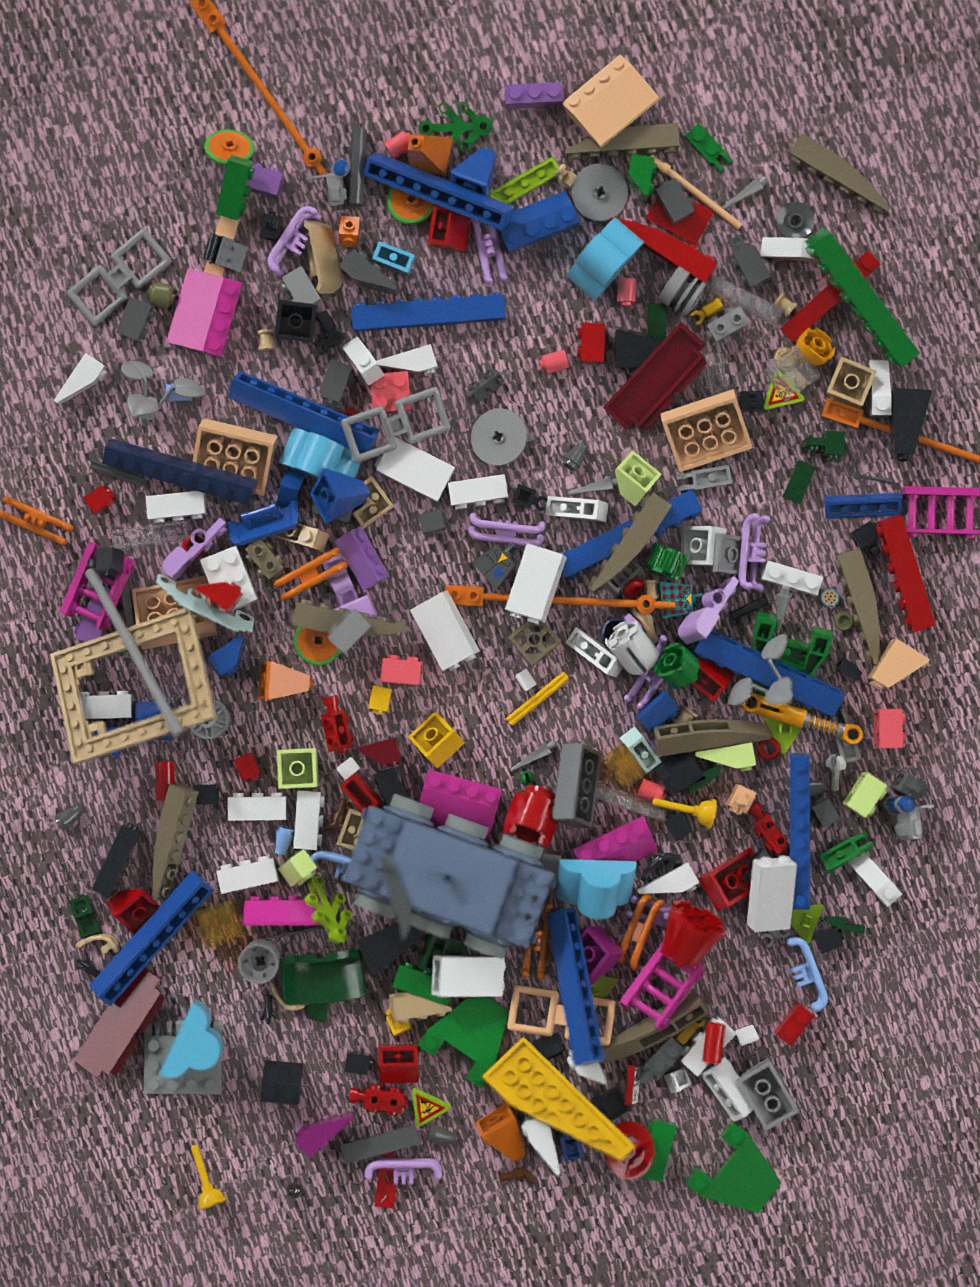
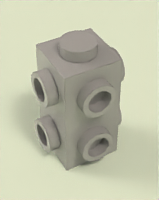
M734 306L724 311L725 315L720 318L715 316L708 320L709 324L706 326L707 331H705V334L709 341H713L716 344L749 325L750 322L740 306L736 309Z

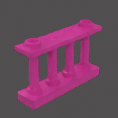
M904 486L902 488V495H906L907 499H909L908 528H906L909 537H918V534L964 535V539H975V535H980V530H973L974 501L976 497H980V488ZM919 496H926L928 500L927 529H916V500ZM938 496H944L945 500H947L946 529H935V508ZM957 497H964L966 501V530H954L955 500H957Z
M89 541L59 613L72 618L76 613L97 622L95 628L106 632L112 621L105 608H103L101 615L79 606L82 596L101 602L96 592L87 589L88 579L85 572L90 569L87 568L88 560L96 559V550L103 547ZM126 556L124 558L123 574L117 575L116 579L106 578L98 573L103 583L112 586L109 597L115 608L129 576L135 569V560Z
M663 942L620 1000L622 1007L629 1011L631 1007H636L657 1021L654 1026L659 1032L662 1028L665 1029L669 1025L670 1017L695 982H699L704 975V967L700 962L695 968L690 966L681 968L690 974L684 984L662 970L661 965L665 960L674 963L673 959L664 956L660 952ZM653 976H659L679 990L673 999L650 985V980ZM642 991H647L668 1005L662 1015L639 1000Z

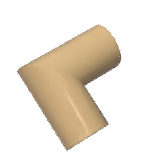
M373 476L364 481V484L370 489V495L366 498L367 503L352 513L363 529L394 508V505Z
M349 808L336 845L354 850L364 823V819H361L362 812Z

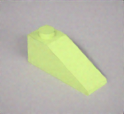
M752 743L694 752L696 757L732 768H740L741 772L752 770V766L756 765Z

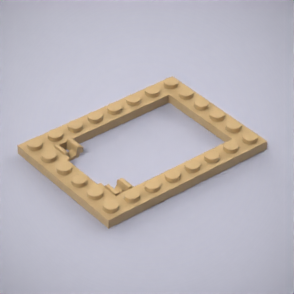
M184 608L128 627L127 630L136 646L176 634L192 702L191 705L172 711L181 727L186 729L216 719L217 716L193 611ZM117 631L50 654L74 764L171 734L162 714L110 732H106L104 721L89 724V721L85 720L78 687L81 685L80 679L83 676L94 675L93 661L127 650ZM98 730V735L95 736L94 731Z

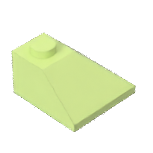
M633 450L615 469L620 495L634 506L640 502L662 475Z

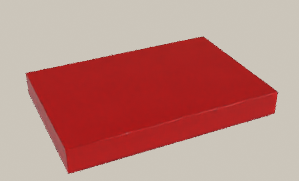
M656 198L646 219L696 246L714 212L693 201L695 205L693 215L673 226Z

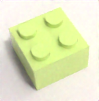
M317 748L277 750L279 789L319 786Z
M862 772L842 805L860 817L866 818L868 815L871 816L876 810L875 804L878 799L882 800L886 795L887 790L885 788L887 785L868 772Z

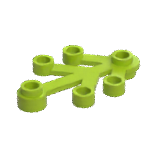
M314 876L307 883L309 890L313 893H309L305 897V902L316 909L312 914V919L329 931L328 936L333 943H343L347 939L346 924L353 918V914L350 910L344 909L340 913V921L338 923L335 917L340 905L346 901L345 896L338 892L333 896V903L330 906L323 889L325 885L324 879L321 876ZM314 893L318 894L322 905L318 902V897Z

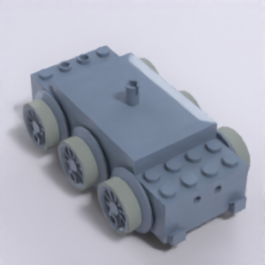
M397 794L393 795L389 806H383V809L388 811L374 806H370L369 809L364 807L361 815L364 823L349 863L344 862L340 872L344 874L343 880L355 884L354 888L359 892L354 901L355 905L389 918L395 917L396 913L389 901L390 889L382 875L384 866L380 859L388 855L391 864L393 863L397 866L399 879L409 899L411 910L414 912L411 915V926L443 938H449L454 926L464 925L465 930L468 932L464 945L504 959L507 947L518 944L527 948L529 943L534 944L538 933L533 930L549 888L554 889L558 879L553 877V872L535 866H544L539 861L544 848L503 834L500 842L501 846L492 847L499 851L496 852L486 848L489 847V844L484 839L489 828L452 814L448 815L445 826H438V829L442 831L428 827L426 825L434 827V824L429 820L434 808Z

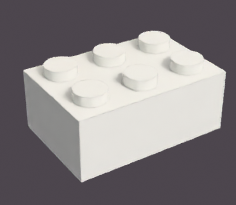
M237 546L200 560L209 584L222 582L231 584L234 582L242 588L240 592L244 595L233 610L259 601ZM218 606L221 611L228 613L227 611H225L224 609H222L220 606Z

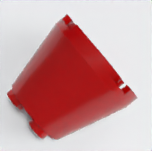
M683 900L675 901L670 909L663 945L660 951L664 956L673 959L674 964L680 968L685 966L695 967L717 944L726 931L723 928V921L705 908L701 910L700 908L692 907L691 902Z

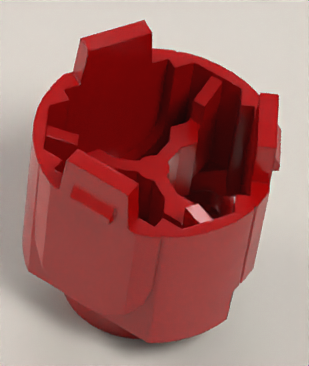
M527 785L525 791L515 793L503 824L504 829L502 833L514 834L520 840L528 843L533 841L547 849L558 824V821L553 819L552 814L555 804V793L536 785Z

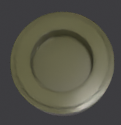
M840 612L834 617V625L838 630L846 631L852 627L853 617L848 612Z

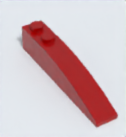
M617 218L645 242L642 245L644 248L676 269L681 266L690 272L689 277L694 280L697 277L699 279L697 283L699 284L702 282L706 283L717 266L713 257L708 254L704 256L693 244L688 245L652 227Z
M869 250L854 262L865 279L881 265ZM830 283L784 324L780 330L793 343L807 328L814 325L842 300L839 295L841 290H837Z

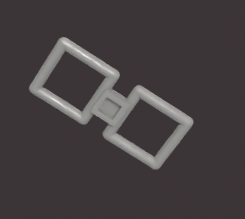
M141 229L111 254V259L117 265L111 271L107 272L102 265H98L67 291L68 297L93 326H97L128 300V296L121 289L128 282H131L136 289H141L172 263L171 258L146 229ZM144 238L162 259V262L139 280L120 257ZM100 274L118 298L95 317L76 293Z
M433 387L397 400L395 405L398 414L387 417L385 408L379 406L342 419L341 425L354 462L359 463L395 450L397 444L394 436L405 433L408 443L413 444L449 431L451 426L439 389ZM433 396L442 425L413 435L404 406ZM379 415L388 444L359 454L350 425Z

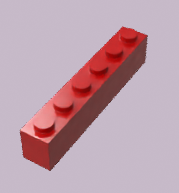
M897 514L877 521L876 533L879 538H882L884 544L881 546L884 556L888 557L889 563L887 568L890 575L893 574L895 580L892 584L895 592H898L900 596L898 604L901 611L904 610L906 617L903 619L906 628L917 632L935 626V620L903 516Z

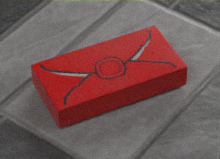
M379 1168L375 1206L394 1209L397 1185H394V1168Z

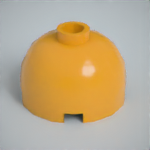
M807 328L797 340L796 351L802 362L810 366H820L834 356L835 347L832 349L830 344L832 340L824 331L818 328L814 330Z

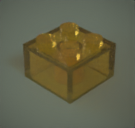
M624 742L604 755L606 760L603 763L609 771H615L617 774L615 779L621 786L630 787L647 774Z
M234 898L195 911L207 949L246 935Z

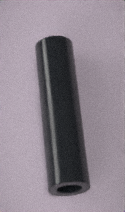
M762 596L731 611L730 614L735 621L768 605V601L765 596Z

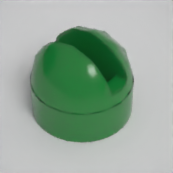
M524 771L520 776V782L525 786L532 785L535 782V775L531 771ZM528 773L530 783H527L524 774Z

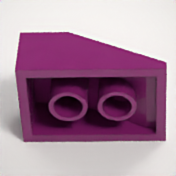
M601 926L587 927L581 934L590 986L606 974L624 954Z
M351 1111L313 1122L309 1126L304 1124L295 1134L297 1137L294 1142L310 1159L354 1118L356 1113Z

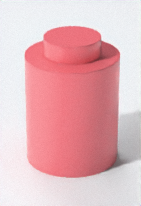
M402 131L384 143L385 148L393 159L408 151L409 132L405 134Z
M617 279V303H620L621 307H632V304L636 303V279Z
M564 350L543 355L542 360H539L542 372L546 371L547 374L569 368Z
M643 778L636 796L652 802L654 798L664 800L667 791H664L665 786Z

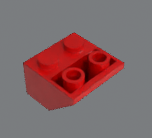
M434 205L428 247L466 253L471 218L439 205Z
M699 657L697 680L689 684L711 702H714L729 684L735 673L726 666L720 667L709 658L702 659Z
M418 1043L379 1045L380 1084L419 1083Z

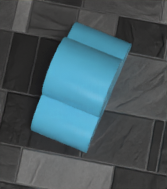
M615 217L584 248L566 277L596 301L645 242Z
M293 427L278 463L318 479L322 470L326 468L355 478L362 462H354L351 451L344 446L321 435Z
M559 859L555 894L561 901L577 905L578 910L589 918H610L615 914L616 906L625 905L630 901L636 861Z
M196 1000L192 1003L159 1075L166 1078H176L182 1075L189 1067L195 1070H206L212 1067L222 1056L224 1051L223 1038L218 1031L210 1027L211 1012L203 1002Z

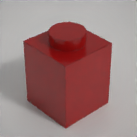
M103 485L83 497L96 515L115 503L113 499L115 494L110 487L106 488Z
M253 752L234 759L242 781L247 780L250 783L259 779L258 775L262 773Z

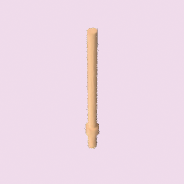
M657 157L654 158V163L657 164L660 173L664 176H669L671 179L676 178L677 182L681 181L685 190L737 230L741 227L742 223L672 170L668 163H663Z

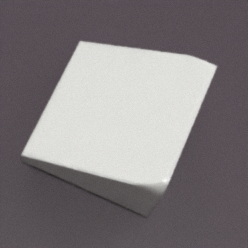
M527 669L515 675L524 691H528L536 685Z
M353 757L348 758L337 767V771L344 779L349 778L359 770V765Z
M753 1025L735 1030L739 1044L742 1046L759 1039Z
M685 1067L663 1075L671 1093L679 1092L692 1085Z

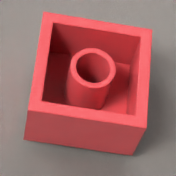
M408 371L383 373V377L371 384L373 408L383 406L386 414L398 413L395 402L410 396ZM411 404L404 406L406 412H412Z
M387 655V658H383L381 682L420 686L422 662H418L419 658L407 657L406 660H399L400 656Z
M902 709L874 710V748H903V744H906V733L903 732L906 715L902 713Z

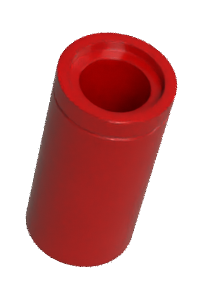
M155 762L156 801H165L169 784H175L174 762Z
M707 1022L702 1055L703 1062L721 1064L726 1030L725 1024Z

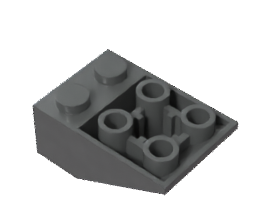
M353 249L339 265L341 273L354 285L398 295L397 282L390 276L386 278L382 272L383 270L376 263L372 265L368 260L369 257L360 250L358 252Z

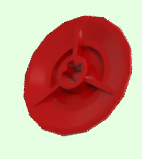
M634 1121L621 1122L615 1127L635 1148L621 1162L606 1154L605 1160L610 1170L617 1177L625 1180L638 1179L652 1165L655 1154L654 1141L649 1131L642 1124Z

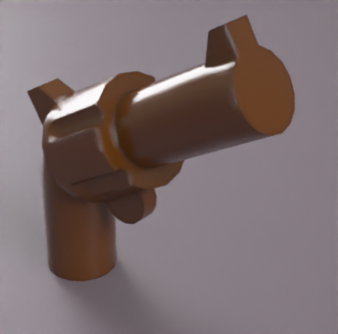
M341 798L337 812H334V815L330 817L332 822L323 824L324 831L343 827L344 812L347 804L351 802L350 800Z
M525 1164L522 1167L513 1169L511 1172L503 1174L498 1172L500 1182L511 1179L523 1182L524 1177L531 1184L537 1181V1178L526 1169Z

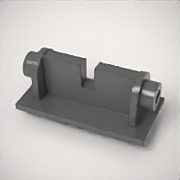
M488 370L483 374L484 378L478 382L474 381L468 386V390L465 393L472 396L470 399L474 404L476 402L479 403L489 395L485 390L486 388L494 392L503 385L502 382L505 380L499 375L500 372L498 370Z

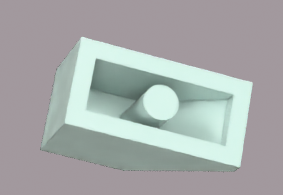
M635 726L620 737L622 743L646 774L661 763L658 756Z

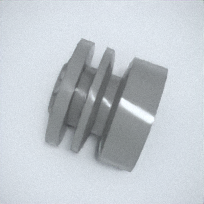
M679 266L657 300L666 306H669L673 301L677 302L674 311L677 312L683 306L684 309L680 315L685 317L698 304L707 284L702 282L696 288L695 285L699 279L696 277L691 283L687 282L690 272Z
M213 699L217 718L209 721L208 724L204 722L189 727L191 732L197 737L204 739H214L223 735L229 728L231 720L230 712L222 702Z
M258 938L251 941L241 952L238 958V969L246 981L253 984H263L269 982L279 971L280 959L283 958L280 947L274 941ZM264 956V961L260 963L258 961L259 957Z

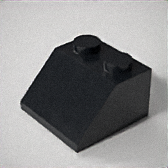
M279 299L274 338L313 343L317 304Z
M689 752L661 756L659 758L661 763L653 768L672 797L704 776Z
M265 1060L260 1102L299 1105L301 1100L303 1063Z

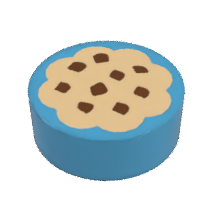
M834 588L824 589L820 594V601L826 607H833L839 602V593Z

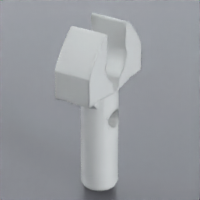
M836 754L827 758L826 767L832 770L831 790L838 791L839 772L846 769V762L842 755L836 757Z

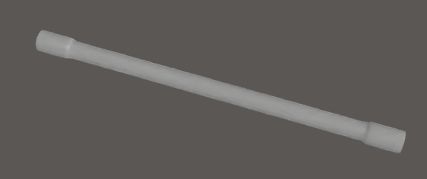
M95 568L88 569L85 575L89 583L97 593L157 703L173 737L180 736L184 733V730L152 676L104 588L100 576Z

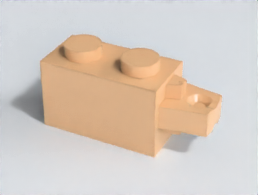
M735 784L726 805L730 806L729 811L738 815L742 813L747 814L756 796V792Z

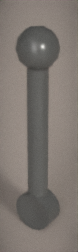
M860 472L854 474L856 480L861 478L882 481L889 485L893 483L892 477L861 475Z

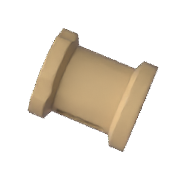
M782 292L772 306L779 308L788 317L797 306V303L790 301L785 297V293Z
M258 330L257 334L260 336L258 350H275V346H273L274 330Z
M659 579L643 580L645 595H650L654 599H660V595H658Z
M684 705L682 712L672 721L674 723L688 722L698 715Z

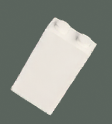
M394 437L397 448L385 453L383 457H378L375 463L377 467L376 472L438 503L455 467Z
M527 543L505 608L510 612V616L518 619L524 616L528 618L527 621L534 624H539V621L545 623L567 559L566 556Z
M448 590L410 610L442 671L449 669L451 672L460 667L459 663L465 660L467 663L475 659V654L480 652Z
M779 856L772 859L762 857L759 860H753L747 925L754 932L790 929L797 864L787 856Z
M433 955L432 995L503 996L505 988L503 981L506 969L505 961L494 956Z

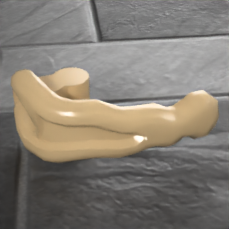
M561 164L555 173L557 181L563 188L571 190L577 175L566 170L565 164Z
M643 602V607L648 608L647 603ZM631 608L632 614L641 622L650 640L653 643L658 642L659 638L655 634L652 615L643 614L638 608Z
M95 934L76 944V948H81L91 941L104 940L107 943L101 947L103 953H107L111 949L116 954L120 951L118 940L110 934Z
M274 979L269 981L276 1000L283 1008L297 1011L306 1006L285 1005L277 990Z

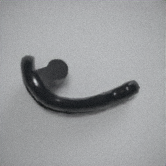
M662 853L649 863L641 875V880L646 881L650 872L662 861L667 860L665 862L667 871H672L675 863L679 866L682 865V861L673 853Z

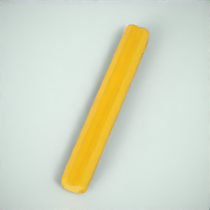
M565 672L559 674L510 714L506 721L511 726L515 725L569 680L568 675Z

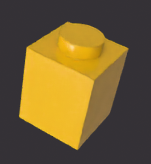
M379 686L372 687L368 707L372 709V713L383 715L384 711L388 712L392 689Z

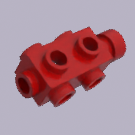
M338 695L323 698L324 706L327 707L328 713L320 716L328 751H337V754L346 753L348 748L353 747L352 743L354 741V737L348 728L349 716L345 714V710L339 711Z
M757 801L748 810L750 816L753 815L756 820L752 823L754 826L753 831L758 838L761 837L765 842L764 847L770 853L782 856L790 850V844L775 825V822L768 814H765L761 803Z
M371 1084L370 1087H366V1091H360L358 1088L351 1087L349 1103L356 1104V1102L364 1103L363 1108H367V1112L378 1113L379 1110L386 1111L388 1115L397 1116L398 1113H402V1108L406 1109L408 1097H404L405 1093L401 1092V1088L390 1087L389 1090L382 1089V1085ZM376 1096L378 1101L376 1103L371 1102V1097ZM391 1099L397 1100V1104L395 1106H392L390 1104Z

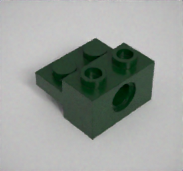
M826 430L825 434L821 435V438L806 437L802 441V449H806L807 453H818L821 450L820 458H825V461L836 462L845 453L846 431Z
M428 933L417 965L421 970L433 973V955L464 956L467 946L464 945L463 940L451 936L443 938Z

